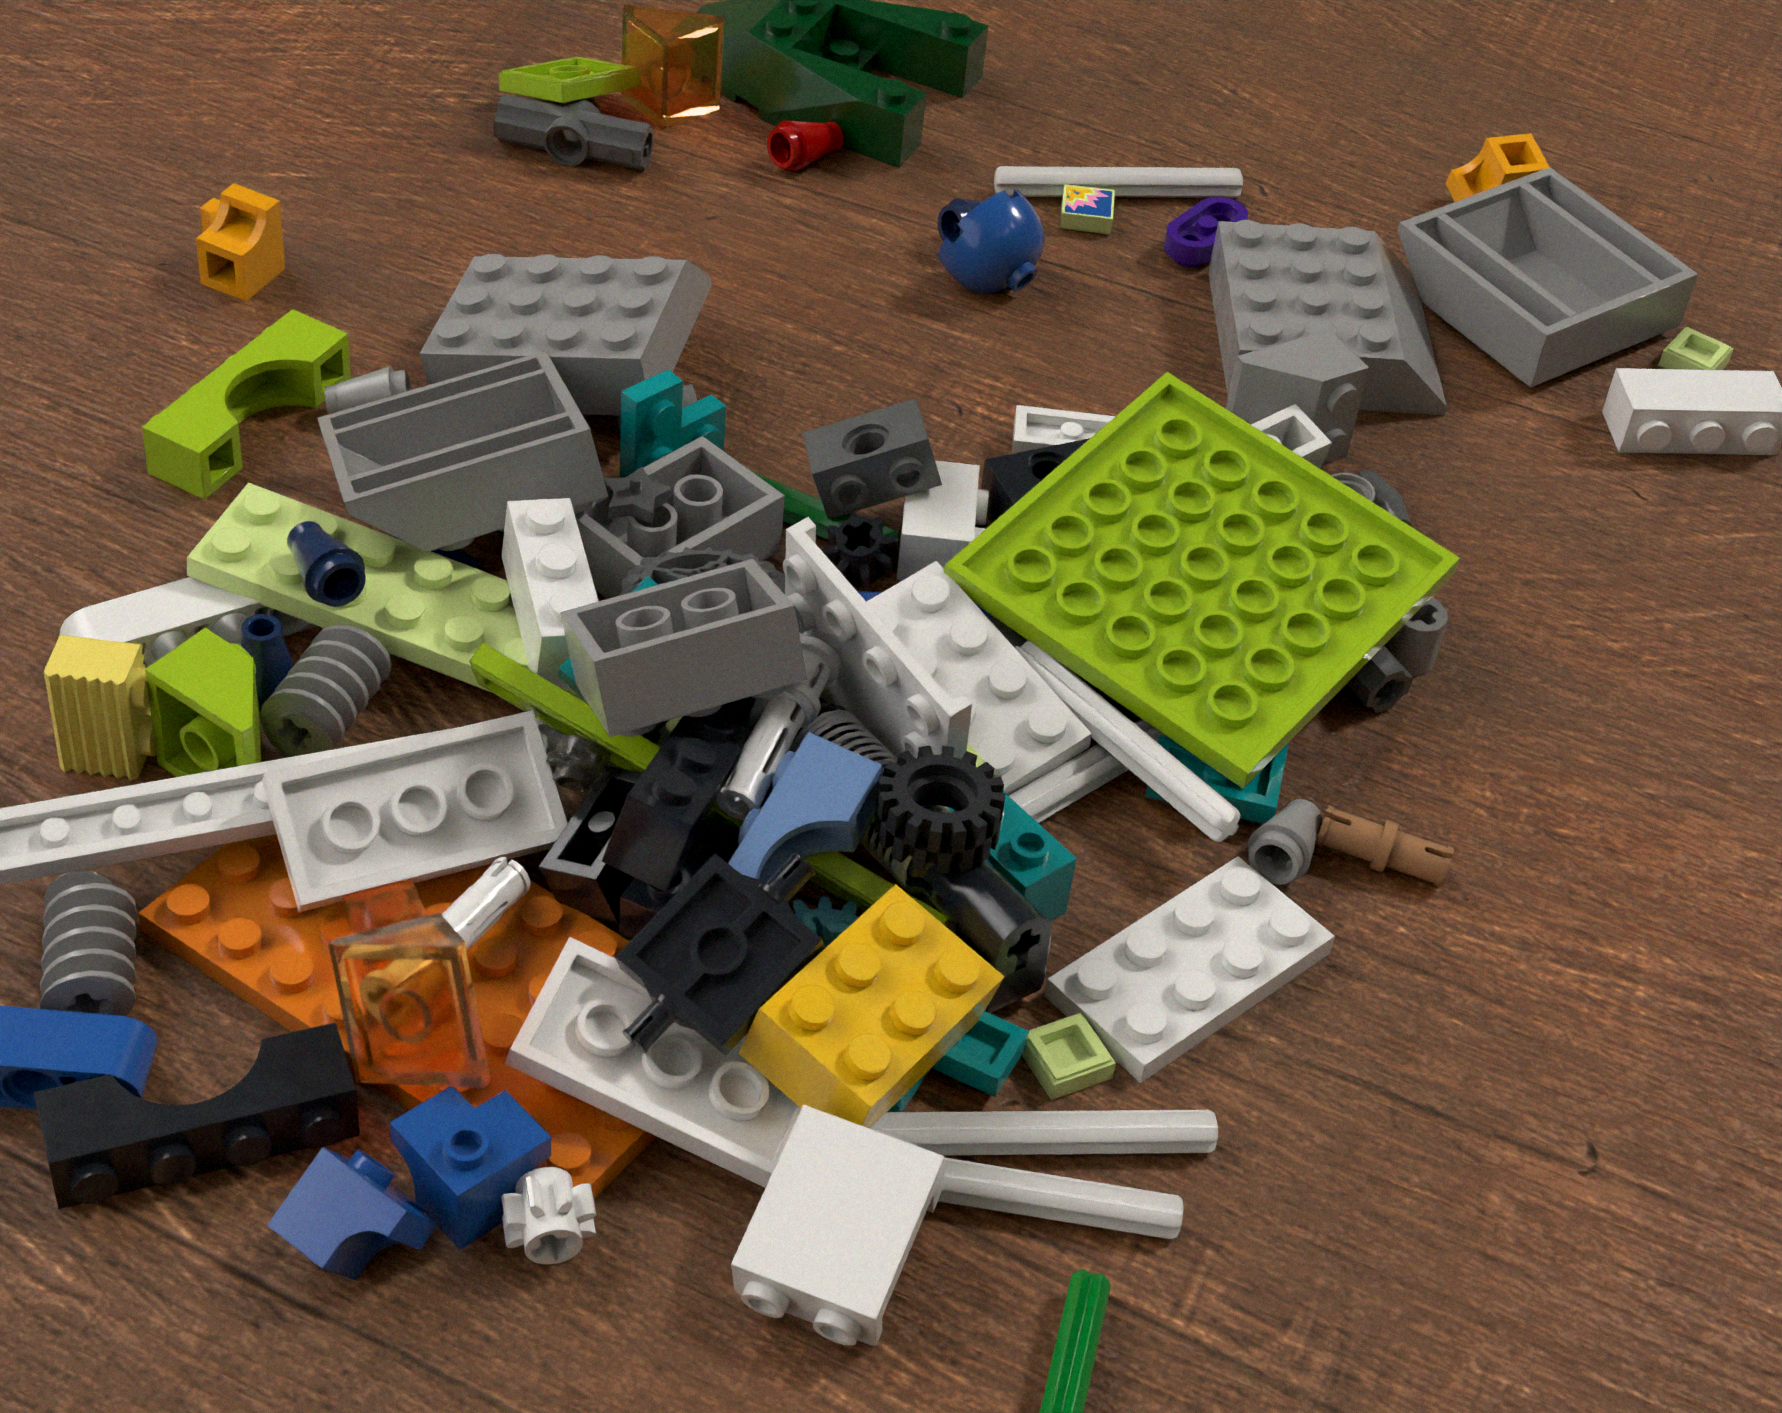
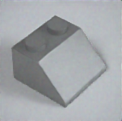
M1330 329L1236 356L1225 409L1251 425L1296 404L1332 442L1323 464L1347 457L1369 367Z

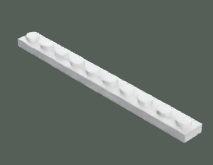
M536 719L555 782L602 774L607 766L619 768ZM666 724L658 731L661 739L656 745L660 747L669 736ZM446 730L0 808V885L277 834L262 783L264 773Z

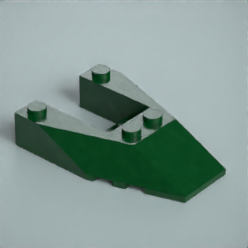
M726 0L703 5L659 46V56L699 81L704 79L705 76L709 77L723 86L722 95L734 103H737L742 98L759 109L758 118L767 123L777 126L782 121L817 123L833 121L842 130L843 149L900 168L921 145L927 92L909 87L900 80L885 79L871 73L876 69L963 98L983 76L989 25L974 21L962 13H949L941 10L871 0Z

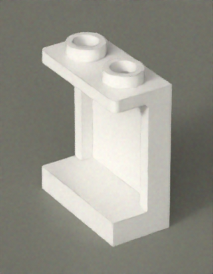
M803 1104L731 1263L735 1292L741 1295L743 1303L754 1311L773 1318H782L785 1313L812 1322L816 1332L833 1342L852 1346L858 1340L876 1346L882 1333L884 1311L926 1211L933 1213L943 1190L945 1156Z

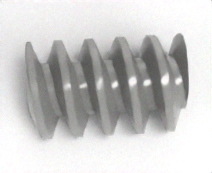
M333 625L322 629L313 639L312 644L300 656L298 662L289 670L287 676L275 688V692L262 705L260 714L261 724L271 744L287 758L332 750L344 738V732L355 723L356 716L366 708L368 699H371L378 692L380 684L389 677L392 666L389 652L371 634L351 625Z
M74 870L60 875L49 884L44 895L45 912L43 915V925L45 932L42 937L44 954L41 959L43 976L40 981L42 999L39 1007L40 1009L125 1016L131 1012L136 1003L133 986L136 981V972L133 964L136 959L134 943L136 926L134 919L137 916L135 899L126 890L114 886L107 877L93 871Z

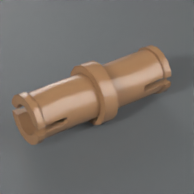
M1327 806L1315 845H1323L1370 861L1369 868L1379 872H1383L1384 868L1387 867L1434 883L1435 886H1442L1450 866L1451 859L1449 858L1452 857L1454 852L1453 847H1445L1398 831L1399 824L1389 820H1385L1384 824L1381 825L1334 809L1335 807Z

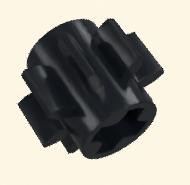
M854 512L850 514V518L844 521L839 528L829 525L827 530L830 546L823 548L822 552L851 585L862 586L864 591H869L870 584L876 582L880 576L885 578L892 577V561L890 558L898 554L897 538L892 535L883 536V518L877 517L871 520L866 517H858Z

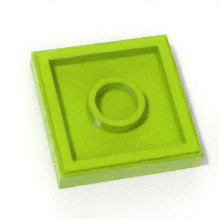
M578 56L502 70L501 73H498L500 91L560 103L642 87L641 69H637L635 66Z

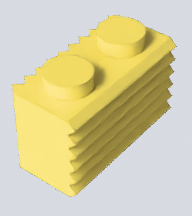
M68 635L59 636L44 669V677L59 764L64 773L74 769L77 774L87 771L91 776L100 772L103 777L113 774L119 779L126 775L131 781L139 777L147 756L156 755L145 674L146 664H143V645Z

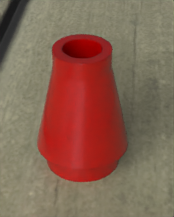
M782 121L776 128L771 130L767 138V151L773 164L780 169H787L791 172L799 171L827 154L839 151L843 145L842 130L833 121L825 123Z

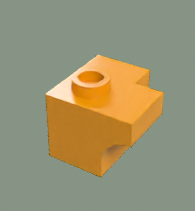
M1531 133L1490 137L1485 139L1481 151L1471 162L1462 167L1451 169L1445 184L1454 202L1549 168V165Z
M233 183L220 193V200L213 197L200 207L202 234L196 238L200 283L247 302L285 269L280 200Z

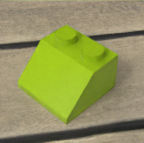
M205 627L145 669L159 766L174 776L180 777L263 762L260 730L261 719L255 679L256 667L253 657L242 646L227 642Z

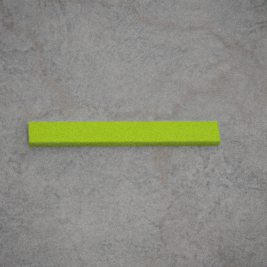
M484 642L480 644L469 660L479 685L524 712L533 710L536 719L621 769L643 773L661 748L641 735L623 736L619 734L609 737L589 704ZM716 800L707 817L739 830L744 820L736 819L725 813L719 807ZM837 851L822 852L801 859L802 861L806 860L816 873L809 881L846 903L850 900L857 902L856 909L863 913L894 886ZM908 894L947 927L948 918L944 914Z

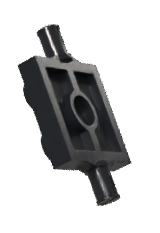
M792 853L785 864L764 883L759 879L742 875L717 854H714L615 956L619 968L641 985L652 1000V1003L633 1023L622 1031L627 1040L634 1047L637 1046L639 1051L646 1054L657 1039L675 1022L680 1026L695 1030L722 1054L727 1056L748 1034L758 1009L825 949L823 939L798 920L788 904L790 899L809 879L815 876L816 873L806 860L802 861L801 856Z

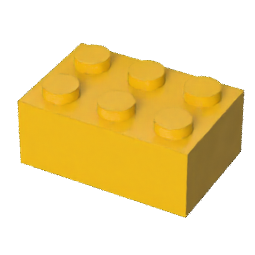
M895 884L758 1009L739 1054L801 1109L804 1104L870 1129L981 1019L1004 976Z

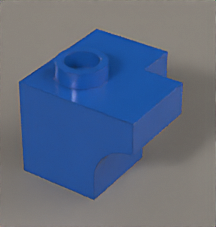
M451 1085L390 1122L391 1142L400 1152L409 1168L414 1183L415 1202L426 1209L425 1213L438 1224L437 1226L459 1250H462L503 1223L502 1195L516 1193L515 1186L517 1181L524 1174L535 1170L543 1161L551 1156V1136L506 1090L474 1108Z
M322 1147L267 1226L320 1268L356 1281L372 1257L380 1250L394 1244H405L420 1250L438 1224L424 1214L426 1209L390 1183L395 1174L367 1153L357 1149L349 1159Z

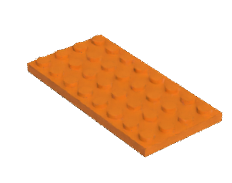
M277 834L226 843L138 912L140 927L143 933L291 1032L336 1022L351 1072L409 1111L451 1085L474 1108L506 1090L551 1136V1156L536 1169L555 1167L567 1171L572 1177L573 1187L590 1183L594 1199L657 1137L504 1064L514 1040L569 937L613 958L630 942L587 914L559 903L551 892L531 881L528 892L511 906L456 962L453 980L444 989L432 990L418 1004V1014L415 1019L403 1028L390 1027L379 1021L369 1012L359 994L361 979L369 971L382 969L396 956V947L407 934L425 931L492 864L299 912Z

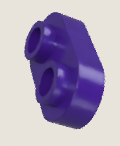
M1210 197L1204 199L1168 224L1164 250L1168 256L1182 266L1195 267L1209 262L1212 256L1218 221L1238 222L1248 220V211L1241 203L1230 198Z

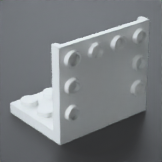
M809 517L786 529V558L782 564L785 573V595L795 607L799 635L814 637L828 644L838 654L842 664L836 680L826 684L820 696L829 705L843 706L847 711L851 712L897 759L898 754L907 750L914 758H917L918 748L922 746H931L933 755H941L942 746L955 747L953 757L961 759L967 751V743H969L985 762H988L995 768L993 778L1001 776L1004 783L1003 791L1009 796L1089 748L1092 733L959 585L944 573V569L937 561L866 602L815 544L816 525Z

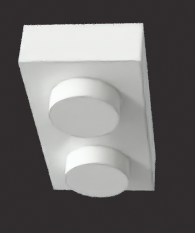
M1017 405L1014 419L1012 454L1091 438L1115 416Z

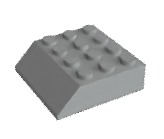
M1551 167L1399 223L1397 230L1421 302L1530 388L1680 326L1698 273Z
M1241 220L1238 222L1218 221L1208 275L1227 396L1229 394L1236 356L1330 329L1369 367L1359 410L1445 415L1447 405L1412 273L1375 231H1366L1357 227H1344L1342 229L1319 228L1301 223L1288 226L1259 224L1251 220Z
M487 254L481 257L474 256L419 353L428 385L546 351L581 414L621 416L622 390L667 369L671 372L674 371L712 286L711 277L688 260H668L659 256H649L642 259H611L604 255H596L589 258H557L549 254L536 257H504L500 254Z
M546 351L317 418L347 513L427 552L438 548L443 551L461 549L471 544L475 537L497 530L504 532L507 501L570 498L575 514L590 508L594 501L609 497L591 430Z

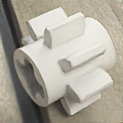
M544 1167L532 1170L524 1174L517 1181L515 1186L516 1193L503 1194L501 1197L506 1246L514 1248L524 1244L526 1256L535 1263L557 1264L567 1261L580 1252L583 1246L582 1238H590L596 1235L593 1219L596 1216L592 1187L590 1183L573 1187L571 1175L563 1169Z

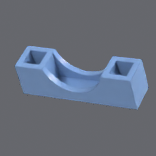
M808 732L796 753L788 751L779 762L773 777V790L762 809L755 807L746 816L738 836L739 846L728 864L742 875L759 879L766 883L785 864L792 853L798 854L803 859L822 852H854L875 817L880 775L883 776L882 765Z

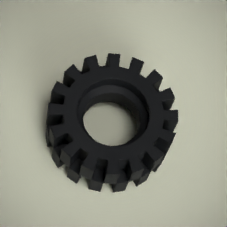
M922 746L918 748L917 758H914L907 750L898 754L897 764L889 761L884 767L883 776L880 775L874 828L875 833H879L878 842L883 849L893 846L892 857L902 863L908 856L914 857L913 869L924 871L927 862L937 863V873H949L950 863L956 862L962 872L972 869L973 858L980 863L989 858L990 849L995 850L998 844L1006 793H1003L1004 783L1001 776L993 778L994 767L988 762L976 767L977 755L966 751L961 759L953 757L955 747L942 746L941 755H933L931 746ZM941 805L958 812L940 813L921 806Z

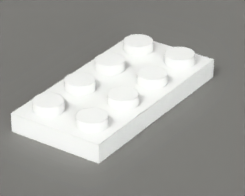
M533 710L263 774L262 779L299 912L492 864L500 857H506L508 860L552 848L568 824Z
M1238 856L1049 977L1044 997L1066 1017L1082 1012L1111 1057L1139 1083H1142L1329 955L1335 936Z
M569 937L514 1040L504 1064L766 1188L801 1108L739 1054L746 1036L725 1056L695 1030L680 1026L674 1022L648 1049L646 1054L638 1050L637 1046L634 1047L627 1040L622 1031L627 1029L652 1003L647 991L619 968L615 958Z

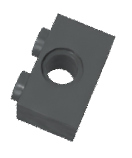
M916 398L803 432L812 476L828 520L942 485Z

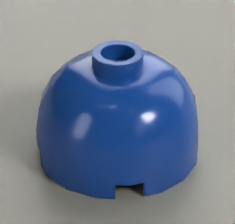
M1014 189L1013 198L1005 190L998 192L981 202L960 220L957 225L963 233L954 244L946 237L937 255L940 264L952 278L968 290L978 294H997L1011 288L1014 292H1017L1027 286L1038 273L1035 265L1043 253L1045 243L1041 220L1032 205L1019 190Z

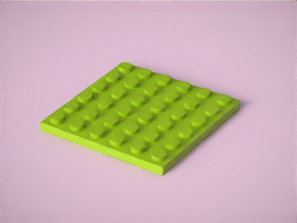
M1166 372L949 560L944 566V573L951 577L976 605L1244 789L1455 574L1460 557L1169 372Z

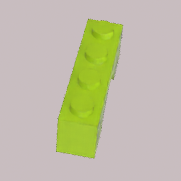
M292 309L142 426L148 474L205 500L243 469L238 424L244 419L259 411L279 406L316 408L325 401L326 386L337 385V383L351 379L348 333Z

